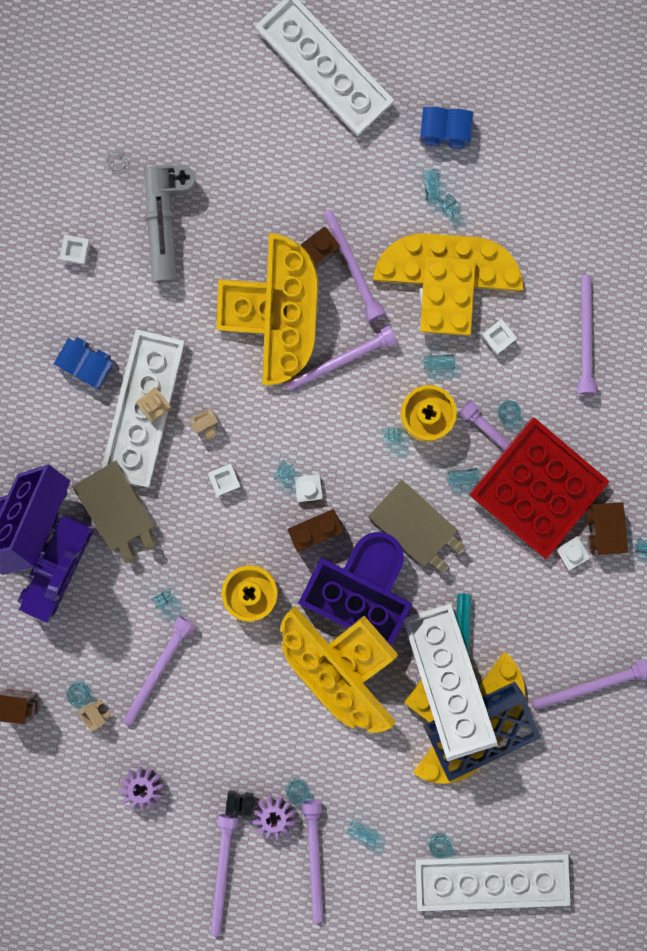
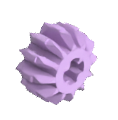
M139 766L136 771L137 774L133 770H129L127 773L129 778L122 779L121 783L127 787L121 788L120 793L128 794L123 800L124 803H128L130 800L133 801L131 809L134 810L140 804L141 810L145 811L147 803L154 807L156 805L155 799H161L162 794L157 790L163 789L164 784L155 783L160 778V775L156 774L151 777L152 768L149 767L144 774L142 766ZM145 784L147 786L145 792L137 791L139 785L143 786Z
M269 795L267 796L268 804L262 800L258 802L261 809L256 808L253 810V814L258 817L253 819L252 822L253 825H260L257 829L258 834L266 830V839H270L271 833H275V837L278 840L281 838L280 831L288 835L290 830L287 826H294L295 821L290 817L295 815V810H287L291 805L290 801H286L283 805L281 804L282 796H278L277 801L273 802L272 796ZM271 812H276V816L280 815L277 822H272V819L268 820Z

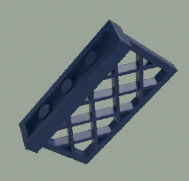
M516 682L482 697L489 718L493 716L500 718L493 731L496 740L498 736L508 738L506 745L501 748L492 747L485 749L483 756L478 759L472 758V754L457 758L462 760L459 768L451 772L448 768L450 761H447L446 758L444 760V749H440L437 744L441 740L435 721L433 720L423 725L449 782L541 738L526 704L524 694ZM521 705L522 710L518 718L508 715L512 707ZM505 720L515 722L511 734L501 731ZM521 725L528 726L532 730V733L524 737L517 736Z

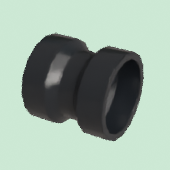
M228 790L225 816L233 817L237 814L243 818L251 819L254 793L238 794L237 791Z

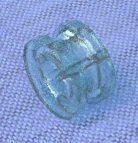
M449 193L446 195L445 200L440 199L438 201L441 209L450 219L454 218L455 213L462 212L456 199Z
M512 400L501 403L497 409L499 420L506 424L515 422L521 414L520 406ZM506 405H510L511 410L515 411V416H511L512 419H507L506 414L502 413V409L507 408Z
M382 428L384 437L381 438V441L404 442V438L401 437L404 429Z
M283 459L274 476V480L280 479L282 484L285 485L294 464L288 465L286 460Z
M171 588L151 598L152 602L154 601L157 604L156 610L176 600V597L171 595Z
M83 682L72 684L66 692L67 700L74 706L83 705L89 700L91 695L89 686ZM77 687L82 688L81 692L85 694V697H81L79 700H76V695L72 694L73 689L77 690Z
M293 779L287 784L286 796L288 800L297 804L307 799L309 790L304 780ZM298 785H301L303 787L302 792L305 791L304 794H298L296 797L292 796L293 791H290L291 787L296 788Z
M436 833L429 839L428 846L433 856L444 858L450 854L452 844L447 835ZM436 840L438 842L445 840L446 843L444 845L446 849L434 850L436 848L434 842Z

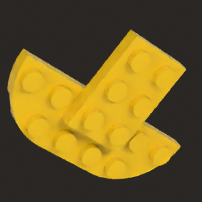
M270 232L268 239L267 282L232 279L218 280L216 330L264 334L262 385L279 384L291 379L304 368L314 350L318 306V274L308 252L290 237Z
M426 233L405 236L395 241L383 252L373 274L374 282L423 285L420 333L470 336L474 288L518 292L523 290L521 271L512 255L496 242L480 237Z
M294 606L283 618L280 632H282L283 637L282 651L295 673L328 711L345 725L353 729L355 726L368 729V733L383 732L392 728L396 723L395 719L363 683L391 663L398 656L396 651L365 616L328 644L300 610Z
M503 651L478 684L481 695L483 697L516 682L525 697L522 674L514 660ZM420 679L404 700V703L428 722L434 720L422 679ZM521 705L512 707L508 715L518 718L522 710ZM493 716L489 719L492 728L495 729L500 718ZM505 720L501 731L508 733L515 722ZM498 736V738H497V744H498V745H499V743L502 741V739H503L504 737ZM437 743L439 748L443 749L442 743ZM431 746L415 767L413 773L424 780L445 784L464 780L481 767L449 782L434 748ZM485 750L473 753L471 757L478 759L483 756ZM451 760L448 766L449 771L451 772L459 768L462 760Z

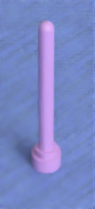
M326 210L324 213L325 219L334 238L340 245V251L366 306L364 308L366 311L364 314L368 322L375 321L386 315L384 307L374 300L334 212Z
M586 274L581 278L582 378L577 383V394L593 395L597 394V383H595V378H592L591 277Z
M388 325L380 329L381 332L377 334V337L288 380L285 383L286 389L292 390L380 346L384 348L397 344V339L391 327Z
M470 400L460 410L458 415L464 421L468 420L470 423L473 421L495 443L505 450L510 442L479 414L480 411L477 409L479 406Z
M178 616L173 624L175 626L173 629L175 633L123 719L125 725L129 726L134 722L183 637L186 638L188 634L191 635L196 625L182 616Z
M645 659L636 661L635 665L631 666V669L535 699L532 702V706L534 709L544 708L634 678L641 681L647 680V661Z
M306 800L301 802V808L308 824L313 920L315 923H321L323 921L317 818L320 817L322 812V803L320 800Z
M225 813L218 815L217 826L220 827L219 831L222 833L211 924V934L214 937L219 936L221 933L231 835L234 833L235 828L238 827L239 818L237 815L233 817L225 816Z

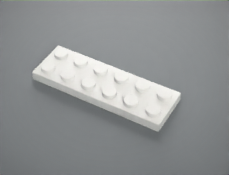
M282 0L255 26V30L357 137L394 103V99L299 0Z
M137 329L135 330L102 468L117 460L131 484L150 488L169 410L152 423L136 402L156 387L168 403H171L185 341Z
M451 603L405 618V628L447 761L498 746Z
M567 852L415 858L417 911L570 906Z

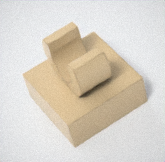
M156 387L136 402L152 423L172 408Z
M212 408L189 419L195 433L203 430L208 440L217 435L212 425L217 423L218 420Z
M99 700L94 704L90 702L77 711L90 733L105 724V719L111 715L110 711L105 714L99 713L98 707L104 703L103 700Z

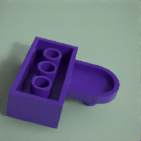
M49 464L17 474L9 494L0 497V574L2 575L35 567L41 556L40 553L43 546L50 537L49 532L53 522L58 518L59 508L68 494L67 489L71 481Z
M63 515L62 518L60 517L55 520L50 531L54 535L51 541L49 540L44 544L37 565L33 567L28 579L32 580L29 587L27 586L26 589L22 590L17 602L21 603L19 611L46 623L53 619L95 530L94 526L70 515Z
M372 532L363 536L357 542L344 568L321 557L298 604L346 628H349L365 616L389 645L392 646L413 604L390 592L404 562V553L400 543L390 534Z

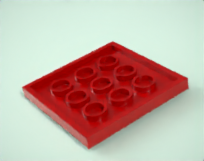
M531 417L468 495L540 556L547 559L610 481L535 417Z

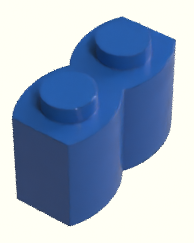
M423 107L420 141L425 142L424 145L429 147L449 144V147L452 149H464V146L470 145L473 111Z
M78 337L75 340L68 338L54 365L100 390L114 366V363L109 361L111 356L99 349L96 353L89 350L88 346L90 344Z

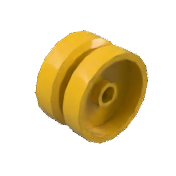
M423 385L415 388L406 396L400 407L399 419L403 430L411 438L419 442H433L441 439L452 430L457 417V407L453 397L445 389L436 385ZM424 410L431 411L432 416L430 419H425Z
M249 564L238 567L227 576L222 586L221 596L224 607L230 615L242 621L252 622L264 618L272 611L277 602L279 590L276 579L270 571L261 566ZM253 588L255 590L253 597L246 595L247 589Z

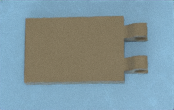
M117 460L72 486L111 551L119 548L125 563L132 561L138 556L129 542L138 535L147 551L157 546L159 542L150 530L156 524Z
M403 480L394 487L368 516L385 533L393 536L400 543L401 547L419 564L425 567L430 562L442 574L449 568V565L436 555L441 548L447 544L458 555L466 549L453 536L458 530Z

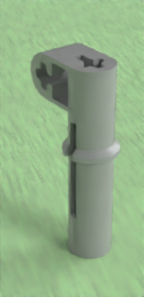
M187 165L144 168L147 213L144 216V220L148 222L152 282L177 281L173 219L176 216L172 212L171 195L188 194L194 187L195 174ZM169 173H174L175 188H170ZM179 175H184L185 179H189L186 180L185 185L180 184L178 180ZM156 201H161L165 250L163 255H160Z

